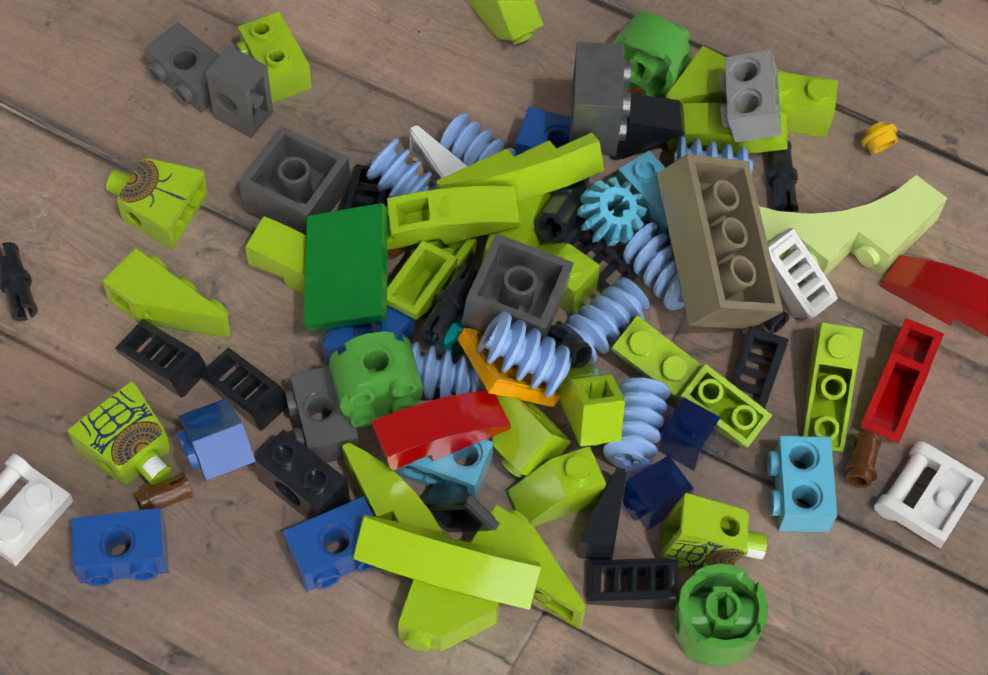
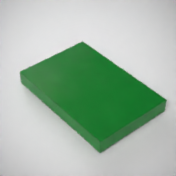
M383 203L307 216L304 327L309 332L387 321L388 209Z

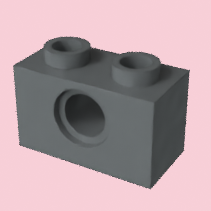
M177 22L144 48L148 62L146 68L150 76L157 83H165L170 87L180 102L185 105L190 104L202 113L212 105L206 70L210 61L220 55Z
M228 46L219 57H214L210 61L206 70L214 118L252 138L273 113L267 65Z
M327 366L291 374L292 391L285 392L290 417L298 415L301 425L299 428H294L295 438L326 463L343 459L342 445L350 442L359 447L356 427L352 426L350 418L345 416L340 409L330 367ZM320 412L330 414L329 417L323 420L312 418L313 415Z

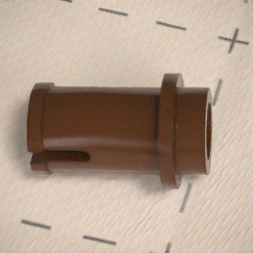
M861 431L855 434L850 462L844 465L843 473L846 476V481L858 488L869 487L871 482L877 479L875 464L882 440L872 432Z
M184 472L149 487L143 484L141 485L142 490L134 493L140 510L163 509L193 497L191 486Z

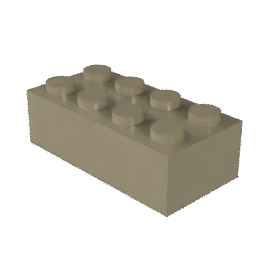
M686 154L659 172L657 178L689 326L749 329L750 326L756 327L782 313L783 308L749 161Z

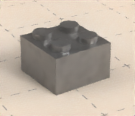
M577 42L571 89L570 142L592 132L600 142L602 155L616 156L618 140L625 141L627 117L622 116L629 117L631 92H627V86L624 85H630L631 61H624L623 44Z
M281 125L239 181L243 209L262 218L263 216L306 235L307 216L331 212L348 189L351 181L349 157Z
M496 233L466 298L462 324L485 333L492 320L501 312L507 311L512 317L511 324L517 320L524 321L526 323V332L536 328L540 331V340H542L548 334L567 289L574 262Z

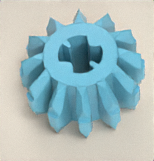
M616 176L609 178L605 183L600 179L590 186V190H586L581 195L580 201L583 205L578 208L576 215L587 220L582 224L581 230L591 229L594 232L592 242H598L604 237L607 247L614 246L618 241L626 244L633 238V233L636 234L643 228L644 223L641 221V218L646 214L647 208L637 204L641 200L643 193H635L633 195L630 192L631 182H625L620 187Z

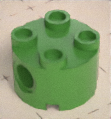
M639 11L634 18L626 23L612 44H623L624 61H631L630 85H624L627 86V90L631 87L642 88L648 96L666 97L691 60V47L688 43L690 34L684 26L675 25L663 17L652 15L648 11Z
M393 332L368 333L344 343L346 351L340 355L337 349L331 355L329 367L339 406L343 414L350 418L351 424L354 427L369 426L372 424L371 421L415 406L422 397L424 387L411 343L405 336H403L401 341L396 340L395 333Z
M721 563L702 567L685 582L676 603L673 628L676 640L681 645V650L687 658L697 660L703 664L720 667L736 664L749 657L766 625L769 606L764 589L758 581L755 584L751 578L747 577L748 572L740 567Z

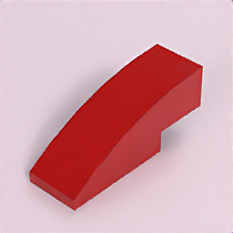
M904 255L898 257L882 281L881 288L951 326L954 319H957L988 337V279L937 261Z
M905 318L859 428L897 444L900 443L944 336L943 332Z
M488 391L470 392L424 402L371 421L375 437L391 471L429 455L433 462L511 429V424L496 394L488 393Z

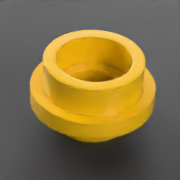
M885 121L874 124L864 131L866 137L862 139L861 144L863 148L869 149L871 155L880 153L899 141L896 135L898 129L895 124L886 125Z

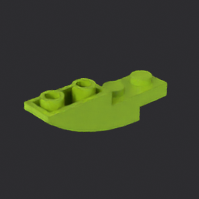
M514 186L452 187L387 198V251L418 244L422 240L430 241L440 238L445 244L522 226L518 194Z
M638 315L611 348L612 352L643 375L641 378L654 379L668 386L671 391L670 400L712 429L746 449L772 416L771 413L706 363L702 366Z

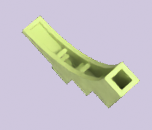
M915 175L896 191L870 204L844 211L808 214L782 212L759 206L767 243L769 244L788 228H793L825 276L850 252L857 257L862 265L872 268L882 275L900 255H903L938 220L947 197ZM790 248L778 256L781 261L791 254Z

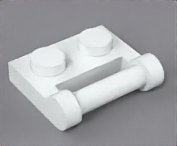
M917 441L909 452L910 459L889 492L879 497L874 505V509L883 518L897 521L941 548L985 478L933 446ZM930 467L937 471L914 509L904 504L903 500L924 468Z
M12 454L4 463L6 468L0 473V499L18 479L25 482L26 485L0 513V555L17 566L71 505L73 499L70 493L32 468L20 456Z

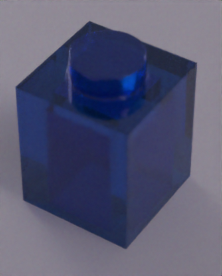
M683 397L663 428L658 451L694 471L713 442L721 417Z
M668 455L627 479L623 495V505L633 520H640L646 530H649L664 521L684 493L692 494L694 488Z

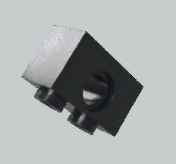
M284 429L255 457L256 462L254 463L258 481L308 520L350 501L348 479Z

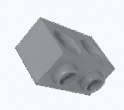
M772 50L725 57L726 73L720 74L721 92L723 97H727V104L721 105V117L724 128L731 129L735 143L782 135L779 76Z

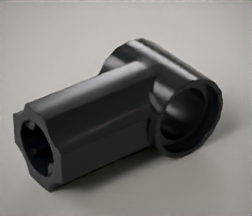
M586 179L552 191V195L534 219V231L540 234L545 242L559 243L562 237L568 235L574 224L584 219L576 214L578 208L583 205L580 197L587 190Z

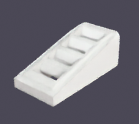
M418 125L410 128V153L421 160L424 166V173H432L429 181L433 186L437 185V180L467 167Z
M788 228L768 244L777 286L793 317L812 319L838 299L832 285L793 228ZM790 248L791 254L781 261L778 256ZM797 263L798 268L789 273L788 270ZM805 279L806 283L799 287L797 284Z

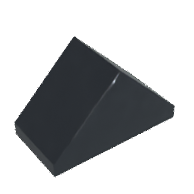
M631 93L629 117L622 116L627 117L625 141L618 140L616 156L613 157L619 160L686 135L683 104L679 100Z

